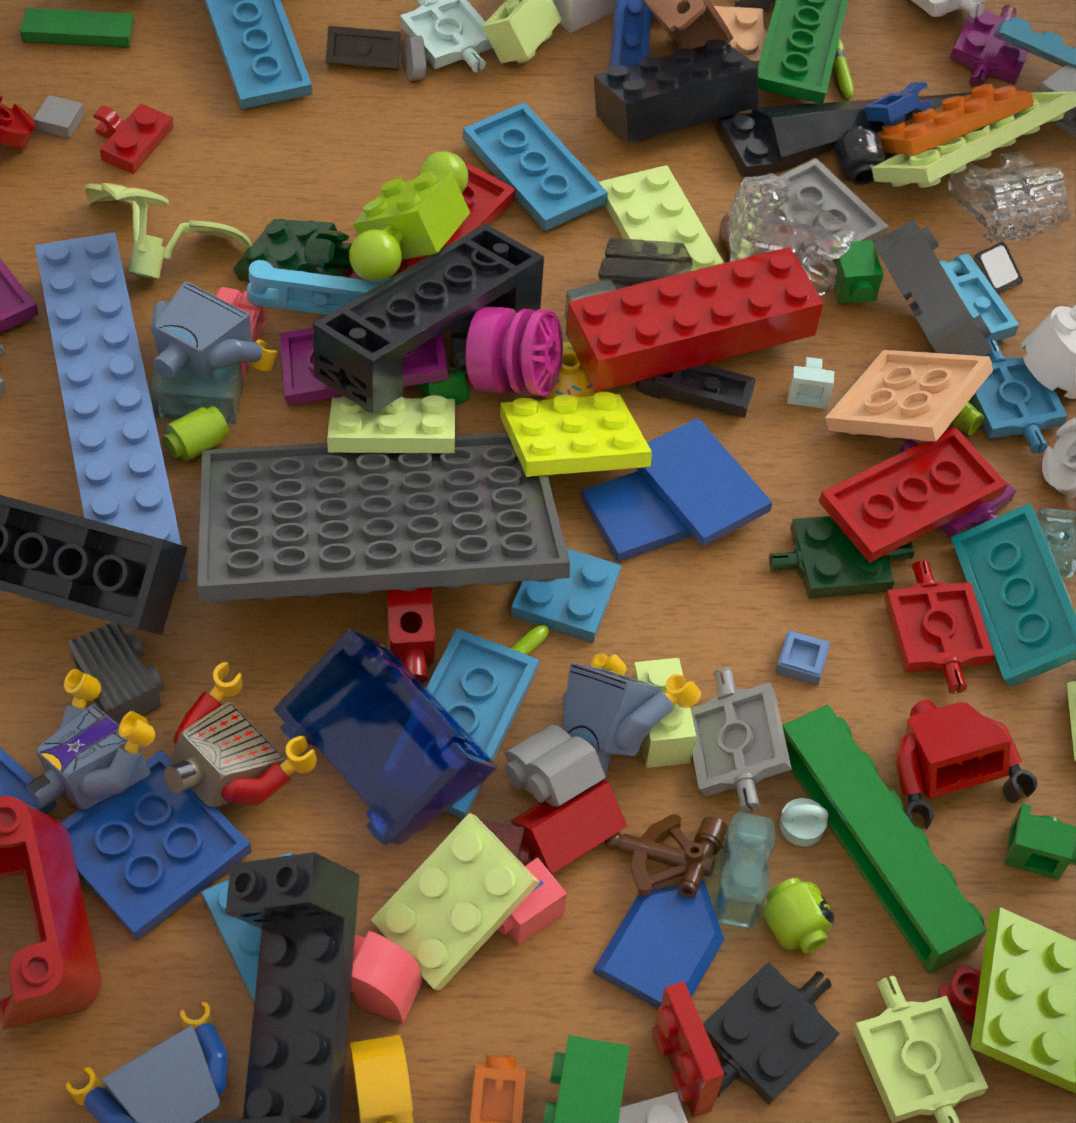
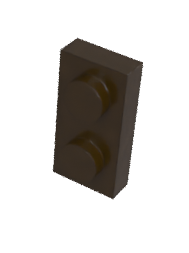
M328 26L326 63L398 70L401 32Z

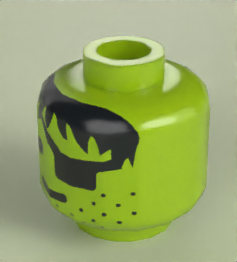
M791 878L779 883L766 895L768 901L763 908V915L782 948L787 950L801 949L804 954H808L818 950L828 942L829 938L826 934L833 927L835 917L816 884L809 881L801 882L799 878Z

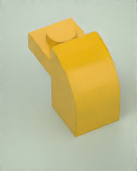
M395 1035L350 1042L360 1123H413L410 1082L401 1036Z

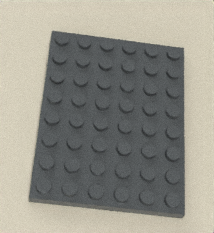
M507 433L455 436V453L328 452V443L202 450L197 581L199 602L228 603L233 600L255 598L275 600L286 596L306 595L309 597H321L332 593L353 592L355 594H367L377 590L399 589L402 591H413L423 587L445 586L447 588H459L469 584L490 583L493 585H505L515 581L535 580L538 582H550L555 579L570 578V561L548 475L526 477Z

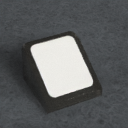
M1003 241L975 254L974 262L998 295L1022 284V276L1008 247Z

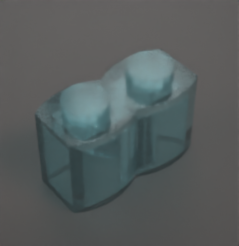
M737 812L731 820L721 853L720 865L722 874L714 901L718 922L752 928L759 918L769 888L770 873L768 862L775 843V827L772 819L769 817Z

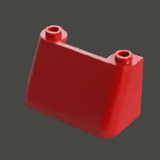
M0 796V879L18 875L24 876L38 943L20 949L9 966V983L12 994L0 1000V1018L3 1029L80 1012L87 1009L96 1000L101 989L100 971L67 829L58 820L11 796Z

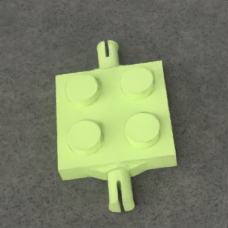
M889 976V979L886 977L880 980L876 986L880 990L887 1010L877 1017L856 1023L852 1031L891 1122L895 1123L917 1115H935L938 1123H960L954 1107L959 1102L984 1095L988 1085L947 996L927 1002H906L896 976Z

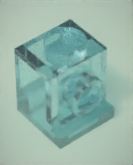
M1040 508L1037 517L1062 577L1074 578L1076 574V511Z

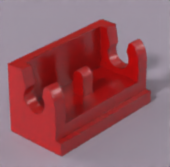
M601 780L559 807H554L543 801L511 820L530 859L533 861L539 858L551 874L627 827L611 786L605 780Z

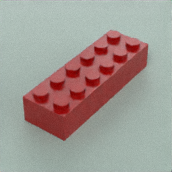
M791 247L569 301L565 334L595 393L815 336L824 303Z

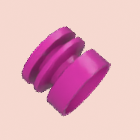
M482 307L476 311L470 323L466 342L467 373L475 390L508 393L513 389L516 394L548 396L554 390L559 379L563 358L562 329L555 312L540 309L537 311L522 309L516 313L514 309L503 307Z

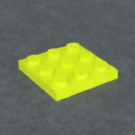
M598 392L593 396L584 397L558 395L553 399L543 400L523 397L515 399L513 402H502L500 404V418L526 477L651 467L652 451L620 394Z

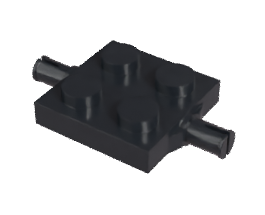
M768 962L703 1023L712 1047L716 1050L722 1063L721 1067L725 1074L716 1098L737 1079L752 1087L770 1105L840 1035L818 1012L814 1004L832 987L831 981L827 977L816 989H813L825 976L824 973L820 971L815 972L799 989L790 984Z

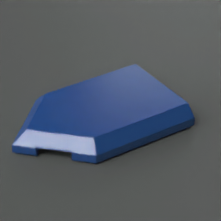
M704 878L694 898H685L678 892L679 884L654 889L646 897L638 894L594 967L593 973L656 1008H660L665 987L682 981L685 982L692 998L724 941Z

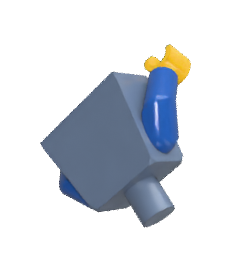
M207 1002L200 1003L202 1017L197 1020L187 1018L185 1010H181L182 1031L99 1080L91 1068L85 1067L83 1071L90 1079L89 1084L85 1088L77 1090L67 1082L65 1086L67 1091L78 1105L85 1106L98 1123H203L202 1117L221 1106L219 1097L225 1091L227 1082L228 1052L215 1026L212 1024L209 1004Z

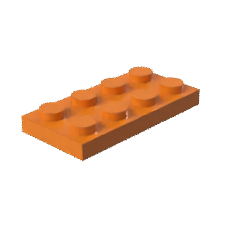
M992 84L980 85L971 89V95L945 99L939 108H928L924 111L918 110L912 114L913 118L910 120L901 121L893 125H883V131L878 132L882 140L885 152L915 156L1034 106L1032 94L1030 91L1015 90V86L995 89Z

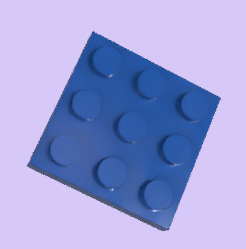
M162 749L146 760L151 775L126 788L120 794L113 795L88 809H79L61 822L66 827L70 836L79 878L135 941L139 940L228 871L231 864L238 863L252 852L250 842L217 807L207 806L191 788L177 794L169 790L164 781V770L166 767L171 766V759Z

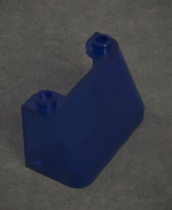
M351 628L273 709L284 722L281 725L284 734L290 740L297 736H303L308 744L318 747L368 804L370 808L366 811L370 822L367 824V828L376 839L385 845L389 843L403 844L481 785L497 769L496 764L393 652L380 642Z

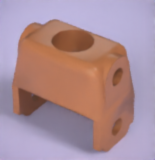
M643 0L656 20L679 48H696L714 39L724 40L731 46L730 42L734 37L710 0Z

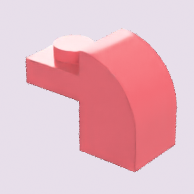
M368 931L366 937L355 934L351 991L354 994L358 1009L404 1024L423 982L417 961L402 947L371 931Z

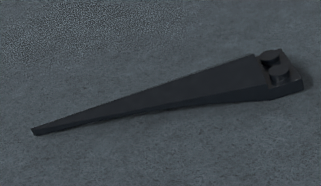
M972 93L918 96L919 101L931 100L932 105L930 108L936 109L942 106V101L955 96L966 97ZM870 99L826 102L823 104L753 108L752 112L748 114L718 118L715 129L743 178L776 174L835 148L836 142L850 128L863 127L878 133L883 131L882 126L884 123L883 121L867 120L864 106L878 100ZM912 110L905 114L903 121L912 119V114L918 110Z

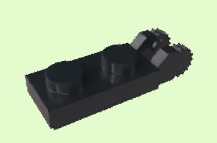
M700 365L638 381L637 389H639V392L647 396L651 395L654 398L660 399L667 396L669 399L745 418L756 379L739 373Z

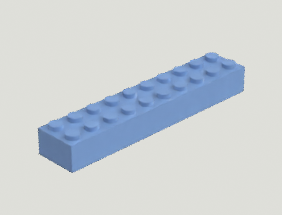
M114 232L35 245L84 518L182 545L116 234ZM185 561L183 562L178 581L187 579Z

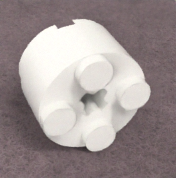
M1076 305L1073 308L1059 306L1022 342L1021 349L1026 347L1027 354L1023 357L1025 365L1042 385L1051 391L1059 387L1068 391L1063 397L1075 399Z

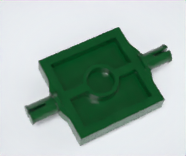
M831 516L799 518L792 520L790 528L794 542V551L770 553L769 566L771 571L796 569L804 581L808 599L887 592V590H892L895 582L890 567V560L913 559L914 546H912V542H909L869 563Z

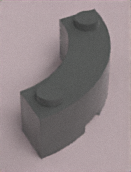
M913 219L873 243L905 300L912 296L914 297L915 301L910 303L909 306L936 353L985 356L992 352L986 341V338L992 335L981 315L972 317L933 251L939 247V244L928 226L921 230Z

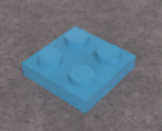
M566 548L570 561V578L555 579L550 582L522 581L511 608V616L537 625H546L549 629L594 643L620 577L622 565Z

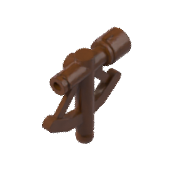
M672 814L650 826L641 838L626 833L621 835L618 832L605 840V844L610 849H619L620 852L633 855L631 873L640 896H649L652 892V886L683 875L678 886V892L685 898H694L704 875L711 877L713 873L715 858H712V856L716 855L720 849H724L726 844L725 838L728 833L726 823L717 817H705L699 826L693 842L688 840L680 830L681 817ZM671 834L682 849L658 842ZM647 860L670 865L673 868L649 876L646 869Z

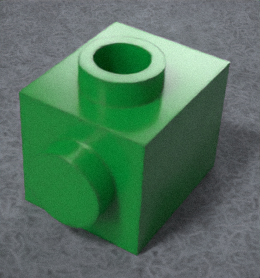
M873 241L835 243L828 271L838 303L876 301L884 274Z

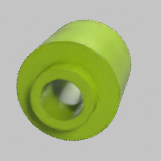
M215 406L207 409L200 407L166 425L167 435L163 436V440L172 457H180L183 461L188 462L201 455L202 450H211L222 444L223 438L229 435V428L223 415Z

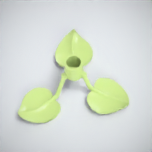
M117 184L85 185L88 205L103 201H127L132 204L134 243L128 269L130 274L160 279L163 258L171 260L174 247L181 236L187 232H196L234 240L244 245L247 249L252 246L247 235L236 228L216 222L190 220L189 222L181 223L166 248L162 247L163 239L146 235L148 204L168 206L169 200L145 189L127 188Z

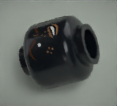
M863 127L850 128L835 144L834 153L840 174L844 179L852 181L857 185L873 182L872 167L887 160L879 134L871 129H864Z

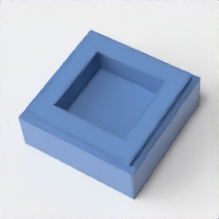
M788 630L775 673L818 686L830 642Z

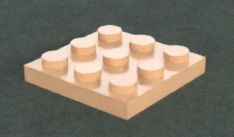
M883 350L825 417L829 431L844 432L851 435L865 434L883 436L885 438L917 439L923 442L937 441L992 373L993 367L990 356Z

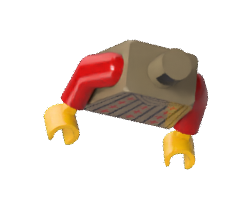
M223 662L216 666L213 672L214 688L209 694L204 691L185 714L173 738L175 749L170 760L171 766L166 767L164 770V781L170 791L177 794L191 788L207 806L213 808L229 803L259 805L292 780L290 774L294 771L300 774L308 773L315 768L317 761L313 749L304 756L297 757L308 747L305 737L297 736L288 742L286 746L288 759H286L230 701L223 705L220 703L224 697H233L239 694L243 686L241 672L237 674L232 682H222V679L230 671L228 662Z

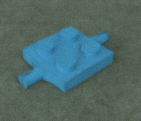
M988 339L986 341L992 352L985 356H990L993 371L970 401L977 411L984 415L982 426L988 439L1022 434L1025 436L1031 452L1036 454L1038 450V453L1046 450L1048 444L1040 430L1063 426L1068 415L1055 390L1051 391L1042 385L1029 371L1023 358L1003 356L997 341L992 339L990 342Z

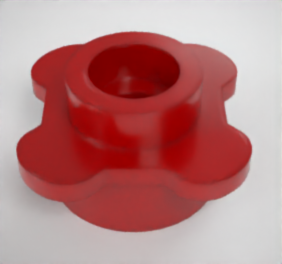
M960 965L955 969L953 979L949 983H944L940 986L938 995L939 998L947 996L949 1003L960 1011L961 1017L965 1021L974 1022L981 972L968 965ZM964 990H969V991H971L972 996H971V997L965 996L964 993H963V991H964Z

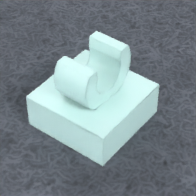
M806 357L805 367L794 366L788 389L787 404L827 409L834 384L835 371L823 370L822 359Z

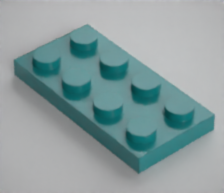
M1030 502L951 537L967 583L971 582L988 638L1003 679L1009 687L1076 660V610L1036 512Z

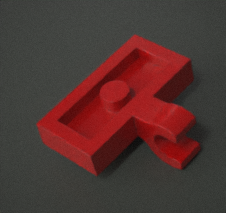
M141 103L125 121L113 109L107 106H101L93 114L95 119L101 121L95 128V132L102 137L109 138L100 149L101 160L133 174L173 129L172 116Z

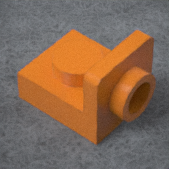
M487 1054L486 1063L475 1062L470 1123H522L526 1067L516 1066L517 1057Z

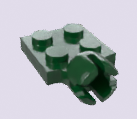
M274 219L267 224L264 232L254 244L245 251L244 256L235 265L233 270L239 281H249L248 272L250 264L257 260H264L269 262L273 268L346 277L348 270L337 269H353L349 260L351 243H342L345 240L348 241L349 236L338 231L332 222Z

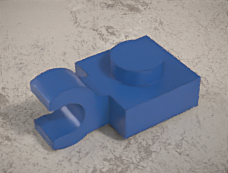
M912 82L899 93L891 92L864 106L867 120L883 121L884 125H893L903 121L905 114L912 110H927L932 105L931 100L919 101L918 99L919 92L927 87V82Z

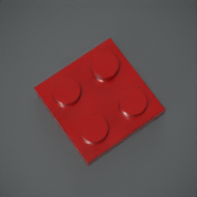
M682 981L665 987L660 1008H657V1020L655 1027L652 1028V1037L661 1057L668 1056L674 1071L671 1074L674 1092H677L680 1103L687 1102L692 1116L695 1117L712 1111L725 1074L687 986Z

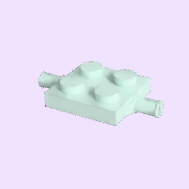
M415 0L420 7L400 15V27L408 37L422 36L424 38L425 56L434 69L459 60H465L473 72L477 73L478 70L482 71L486 63L478 53L493 47L482 28L485 20L468 0Z

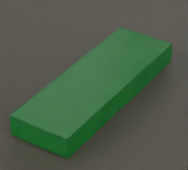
M26 8L20 34L24 42L130 47L135 25L134 14Z

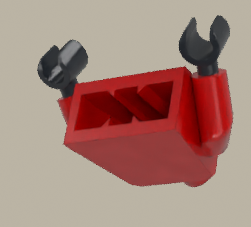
M922 700L912 707L910 717L907 720L906 735L902 736L899 740L896 768L902 796L908 797L909 805L905 810V814L913 825L914 820L911 815L913 812L923 816L926 829H928L934 818L932 806L922 800L921 793H926L928 798L931 799L1009 775L1010 778L1003 785V794L1008 801L1016 803L1022 797L1021 789L1017 784L1023 788L1025 795L1029 797L1036 790L1037 779L1030 771L1021 770L1018 763H1021L1022 759L1008 728L1003 723L981 715L965 702H957L937 708L932 701Z

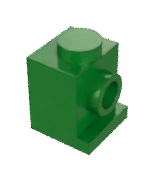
M1022 803L1010 825L1004 865L1060 880L1069 864L1076 865V826L1062 823L1059 819L1052 816L1030 814L1031 806Z

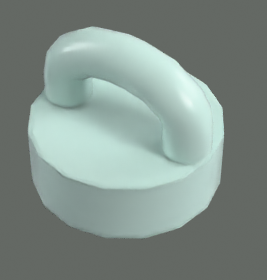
M793 799L782 810L779 822L781 834L794 845L802 847L812 846L819 842L825 833L828 811L812 799Z

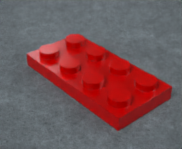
M954 426L944 431L937 441L922 442L822 491L819 503L870 563L1003 495L1007 483Z

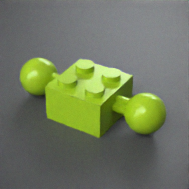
M438 151L429 155L421 164L418 177L408 181H403L402 178L388 181L381 187L382 192L363 207L364 212L353 223L358 236L352 242L349 251L350 264L358 276L370 282L385 281L397 272L401 260L436 254L440 251L470 214L462 195L468 183V170L464 161L459 156L448 151Z

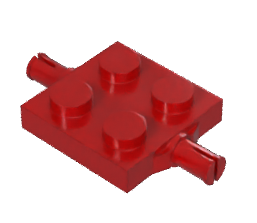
M921 560L916 561L912 564V570L917 584L909 588L887 590L884 599L905 673L927 670L943 671L948 692L955 694L957 690V694L962 693L967 689V684L965 683L961 668L988 665L994 656L971 582L957 584L936 582L933 578L930 562L928 560H923V563Z

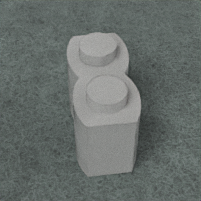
M557 725L546 727L504 752L508 764L505 765V771L511 783L517 789L523 788L532 793L539 802L546 801L554 807H559L606 778L596 750L586 740L578 736L571 737L564 729Z

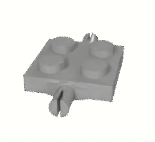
M723 667L722 672L719 669L714 672L718 695L705 704L690 708L696 732V741L692 755L698 788L705 797L729 789H737L740 810L750 813L752 812L751 807L754 811L760 808L755 784L764 778L792 770L774 688L768 682L750 689H736L733 669Z

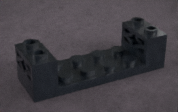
M487 224L481 225L440 249L438 253L426 257L313 323L314 377L371 414H375L402 396L403 356L482 307L511 308L516 313L522 309L535 311L541 309L544 256Z
M315 852L231 864L225 913L262 929L243 1119L206 1121L203 1123H340L359 874Z

